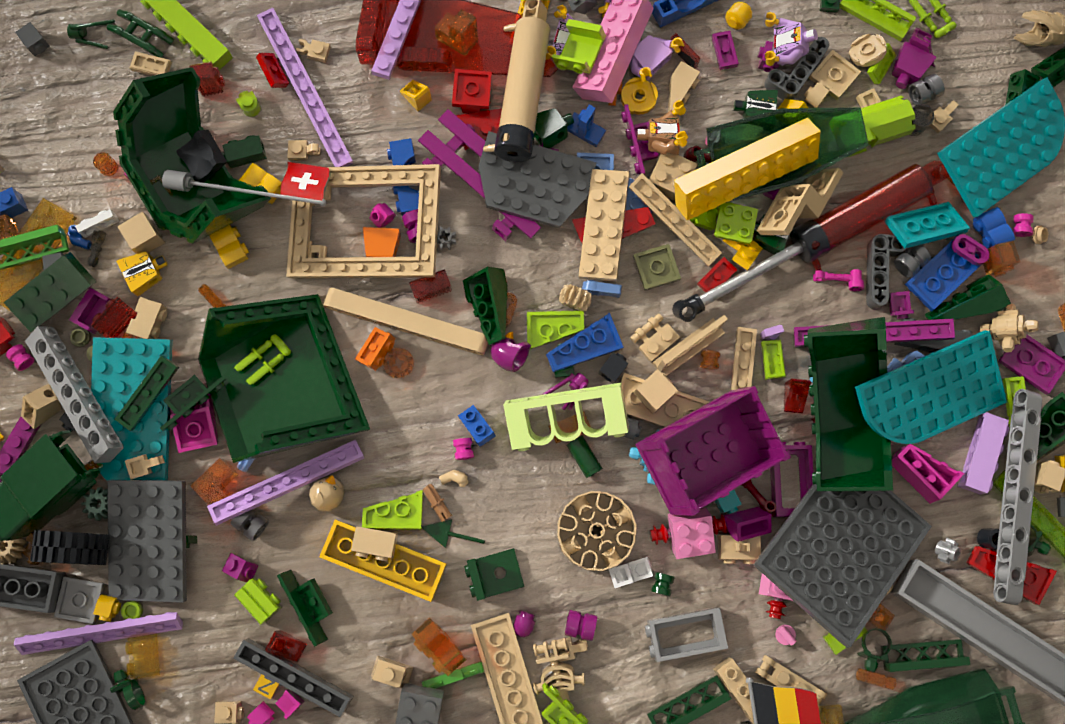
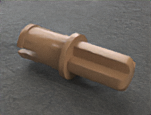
M433 484L424 487L423 492L431 503L430 507L434 508L441 522L450 518L452 514H450L444 504V498L441 499Z

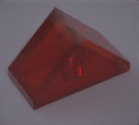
M790 379L785 383L784 412L803 414L811 380Z
M282 630L274 631L265 651L298 662L307 643Z

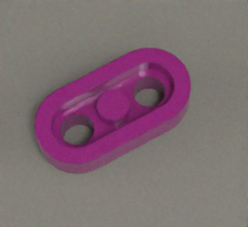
M961 234L952 241L953 251L974 265H981L989 259L988 249L968 235Z

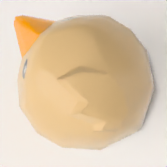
M333 475L315 482L310 488L309 493L311 504L318 511H331L338 507L344 497L342 482Z

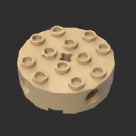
M590 491L576 496L564 507L557 524V539L561 551L571 563L585 570L604 571L618 566L630 555L636 540L637 525L632 511L622 499L607 492ZM593 526L601 528L600 536L591 533Z

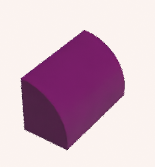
M760 507L724 515L726 527L730 535L737 542L772 533L771 514Z

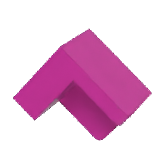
M287 689L275 704L285 713L284 718L287 720L305 701L297 693Z

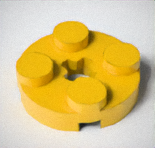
M640 77L627 81L621 92L622 105L628 104L630 114L632 115L650 112L655 107L658 98L656 86L652 82H642ZM637 92L640 95H644L641 100L635 98Z

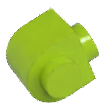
M253 91L241 92L236 101L243 113L248 117L258 115L261 106Z

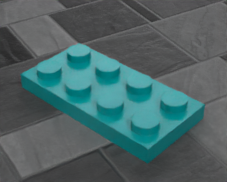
M950 202L887 216L885 220L886 225L904 249L965 234L970 229Z

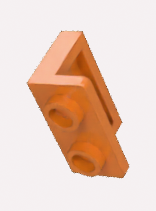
M374 327L355 360L376 371L384 363V357L387 352L393 348L395 338L392 334Z

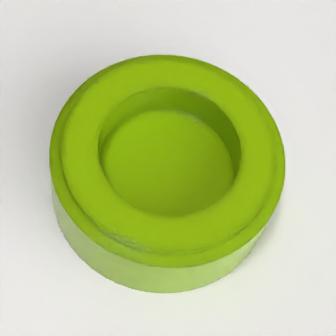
M128 601L121 608V615L124 619L140 618L143 613V607L137 601Z

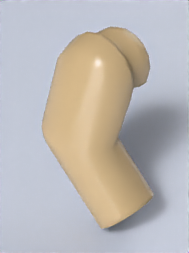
M452 470L439 476L442 485L451 481L458 483L460 487H465L468 484L467 475L457 470Z

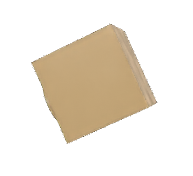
M144 212L117 226L131 250L136 254L142 252L149 253L165 243L152 220Z
M657 369L636 388L634 394L654 414L678 390L674 387L671 380Z

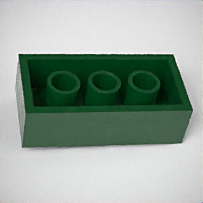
M69 252L60 257L3 303L30 332H33L37 326H42L97 281L74 255Z

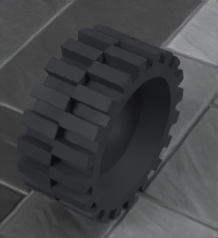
M34 530L30 562L106 565L110 535Z

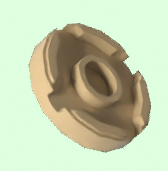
M865 34L858 37L851 44L849 55L852 62L857 66H872L884 58L887 53V45L882 36L878 34Z

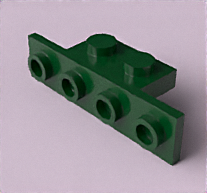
M194 374L163 400L176 415L161 426L160 429L162 431L166 429L171 431L178 425L177 420L182 416L184 418L188 417L194 411L192 408L196 404L202 405L210 398L208 394L213 390L218 392L225 386L223 382L226 379L222 376L209 388H206Z
M292 570L277 575L280 585L286 592L290 604L295 609L299 621L305 628L308 638L314 647L327 641L328 638L319 621L328 617L333 612L315 578L300 586Z

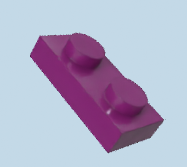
M731 31L712 34L719 69L738 67L739 62Z

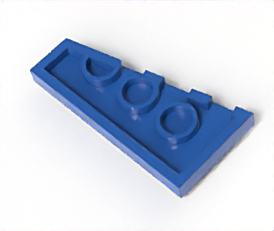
M608 313L588 328L548 352L546 356L552 371L556 372L622 350L624 347L612 317Z

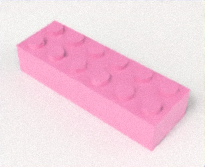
M611 0L601 22L606 38L591 73L578 74L572 87L582 100L613 102L654 9L649 0Z

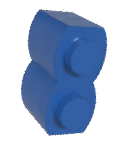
M998 207L984 212L973 219L975 231L979 232L982 236V244L990 252L1006 246L1015 240L1012 229L1006 223V219Z

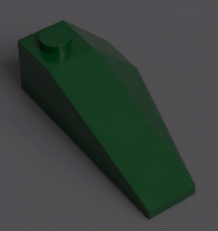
M487 266L464 279L463 285L468 303L472 304L474 308L473 313L481 322L480 327L488 344L494 345L505 339L508 285L504 269Z
M988 274L967 285V290L963 293H955L950 302L941 303L933 311L926 313L925 317L927 320L961 319L1001 311L1011 302L1003 285Z
M1063 392L1046 403L1041 411L1037 461L1065 444V394Z

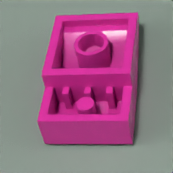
M208 394L210 398L202 405L198 403L192 408L194 411L188 417L184 418L182 416L177 420L178 425L173 428L178 453L218 444L216 419L210 394ZM171 410V414H172V415H170V418H172L173 416L176 415V414Z

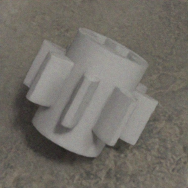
M440 227V231L437 234V244H440V250L443 248L451 250L450 246L452 244L456 245V240L452 239L456 237V232L451 233L450 227L447 229ZM443 236H446V238H448V240L445 241L442 237H443Z
M946 538L945 542L940 540L935 548V553L938 555L937 558L947 564H950L951 560L957 561L961 554V548L958 547L959 544L950 538Z

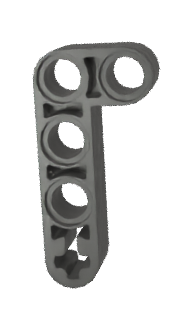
M818 37L817 40L813 41L809 47V53L801 58L790 75L779 69L771 70L764 82L765 88L767 90H778L777 97L782 100L795 99L827 52L829 41L824 37Z
M878 234L867 244L866 303L873 310L881 308L889 300V256L896 257L906 250L895 235ZM875 242H879L881 244V248H878L875 245ZM894 243H897L900 249L895 248ZM875 260L880 261L881 266L876 265ZM874 278H878L881 281V285L877 284Z

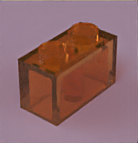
M1014 240L996 244L988 249L989 259L983 263L986 275L990 274L995 277L1003 276L1006 272L1013 270L1014 266L1020 263Z

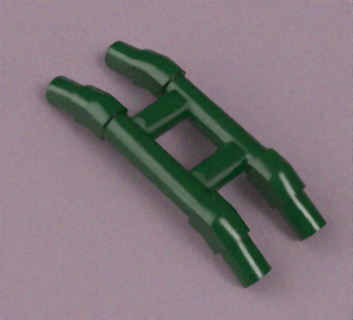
M121 9L117 10V15L130 21V24L126 30L117 25L108 24L107 30L136 44L150 54L163 58L164 53L156 49L148 41L153 34L169 45L173 43L174 39L163 30L138 18L131 12ZM137 26L146 30L141 39L133 35Z

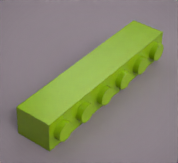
M177 0L140 1L147 10L151 9L153 11L152 14L159 22L163 20L166 23L165 27L172 34L175 32L178 35L177 38L183 45L188 44L191 47L189 50L196 57L200 56L203 59V64L208 69L213 68L218 72L233 58L229 50Z

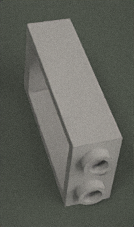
M718 607L647 620L648 625L645 626L647 638L650 637L652 644L649 646L650 656L656 662L728 649L721 611ZM703 620H710L712 622L713 639L668 648L660 646L658 630L661 628Z

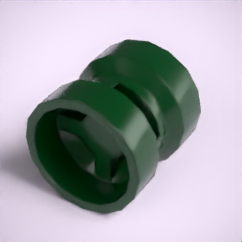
M655 572L654 578L656 582L652 586L651 592L671 596L670 584L674 583L675 577Z

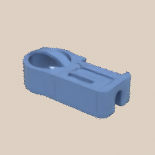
M587 280L583 282L582 289L587 290L591 295L619 298L622 285Z

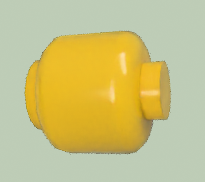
M744 2L734 3L726 12L725 19L727 24L733 29H743L752 19L751 7Z

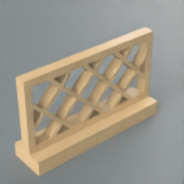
M723 315L718 320L711 319L656 359L653 365L662 374L668 376L724 335L725 332L721 327L728 320L727 317Z

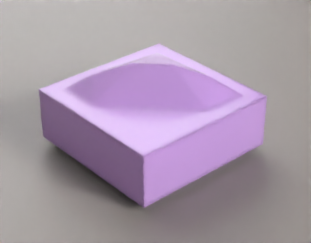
M782 325L764 329L760 334L761 339L774 340L784 332Z

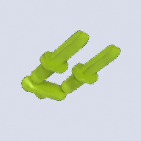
M909 0V3L920 17L919 21L925 22L930 31L934 32L935 38L938 39L945 36L956 28L957 24L953 21L951 22L952 18L945 10L946 4L941 5L938 0H929L935 8L933 12H938L942 19L948 23L937 30V26L930 18L932 16L931 12L927 14L917 0Z
M272 335L271 341L267 340L257 350L253 347L251 349L252 352L234 367L236 371H241L255 359L261 360L263 358L261 356L265 350L267 351L272 346V343L278 348L282 354H278L268 363L264 361V366L246 380L249 385L257 382L269 371L273 373L274 370L272 368L280 363L284 356L291 354V350L278 335Z

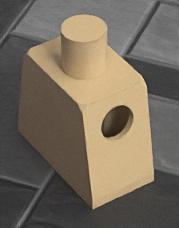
M50 384L23 396L21 417L33 429L61 410L62 405Z
M377 656L371 677L372 680L403 688L404 683H409L414 667Z

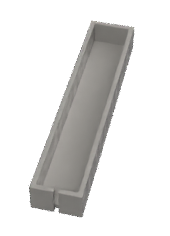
M919 559L909 561L891 594L1065 706L1064 653Z

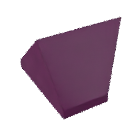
M916 27L908 43L933 55L931 46L932 35Z

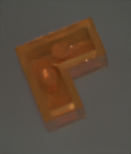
M462 9L456 16L447 13L434 27L437 40L464 56L478 42L476 17Z
M219 458L191 487L208 505H211L231 496L225 487L238 473L226 460Z
M431 618L411 634L416 640L414 645L420 652L423 651L428 658L431 657L434 660L432 665L439 673L444 672L449 676L467 660L448 634Z

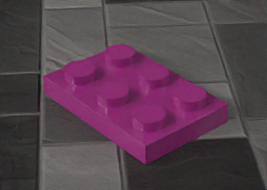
M1027 334L1026 338L1021 339V344L1015 345L1012 352H1004L998 360L1000 364L1019 377L1023 376L1025 381L1046 395L1050 394L1065 371V360Z

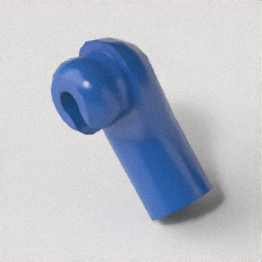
M76 225L69 226L68 236L71 244L89 250L92 242L84 239L78 233Z

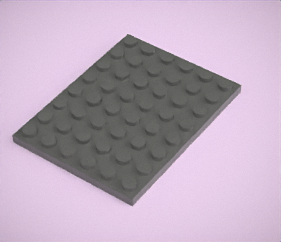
M812 485L753 566L841 644L849 648L932 526L892 491H817V485Z

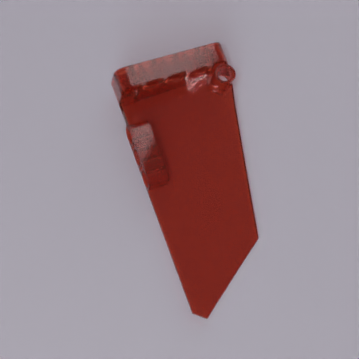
M363 0L356 36V52L361 65H374L400 0ZM421 0L395 66L404 71L455 73V69L491 71L492 75H508L515 31L505 32L503 28L509 24H515L522 17L516 12L467 0ZM551 59L545 61L543 77H551L558 70Z

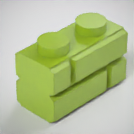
M252 578L234 596L262 625L282 608L279 604L281 600L274 593L270 594L266 590L268 586L262 579Z

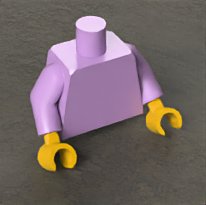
M648 35L642 41L640 40L630 61L632 74L640 77L642 82L649 80L671 59L672 50L676 53L680 52L679 46H684L682 39L666 40Z

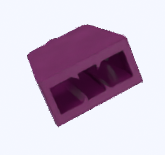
M905 41L898 51L891 73L892 76L898 78L895 85L900 89H905L907 84L911 85L917 82L934 62L936 56Z

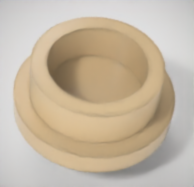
M1036 226L1034 228L1031 238L1035 244H1042L1048 240V229L1043 226Z

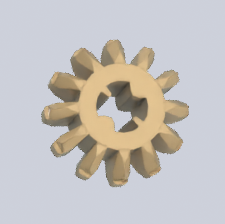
M567 284L561 289L559 301L569 308L587 311L591 304L592 295L587 290Z
M22 538L0 541V563L13 564L16 563L17 558H23L21 553L26 551L23 545L27 542Z

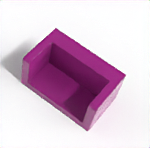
M89 287L69 320L96 334L116 302Z

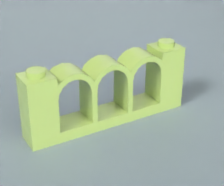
M621 383L506 400L503 404L512 450L526 451L529 450L532 444H548L554 435L562 441H572L580 436L581 431L589 437H599L607 431L608 436L622 437L629 431ZM602 397L606 424L599 429H593L585 423L581 400ZM575 403L578 429L576 431L566 433L559 428L555 404ZM547 406L551 425V433L548 436L540 437L532 431L528 408Z

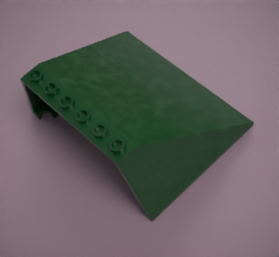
M319 294L209 308L198 361L208 388L222 376L226 379L223 382L225 386L218 392L213 390L210 396L233 463L370 430ZM272 335H278L291 350V354L284 356V359L272 368L274 370L273 373L269 371L257 382L249 385L246 380L264 366V361L268 363L278 354H282L278 348L272 343V346L262 353L261 356L263 358L261 360L255 359L241 371H236L234 367L252 352L251 349L253 347L257 350L267 340L271 341Z

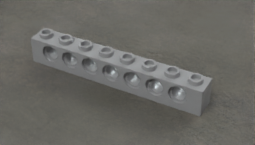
M37 326L25 340L27 346L94 463L111 462L124 448L119 437L116 435L55 328Z

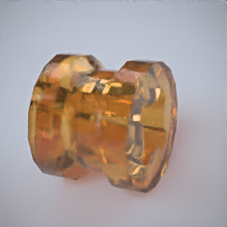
M711 350L701 351L703 359L700 362V367L719 369L718 359L721 353Z

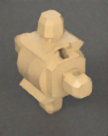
M1013 303L1007 305L1004 311H998V316L992 318V324L986 323L980 326V332L986 330L990 331L991 335L993 334L994 339L999 341L1004 352H1012L1015 345L1021 344V339L1026 338L1027 331L1030 333L1039 330L1038 321H1026L1024 315H1020L1019 310L1016 309Z

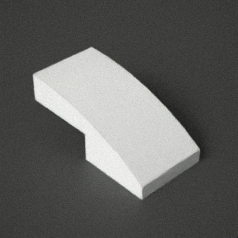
M648 557L609 569L614 588L654 576Z

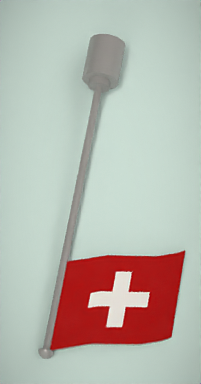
M288 162V169L281 183L280 194L195 182L190 173L166 170L164 172L162 184L166 189L185 192L190 191L196 185L320 204L324 207L327 204L324 199V191L329 181L330 172L327 167Z

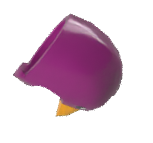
M509 332L505 335L504 340L492 345L491 356L494 362L502 369L516 372L524 365L531 345L527 342L516 344L513 332Z

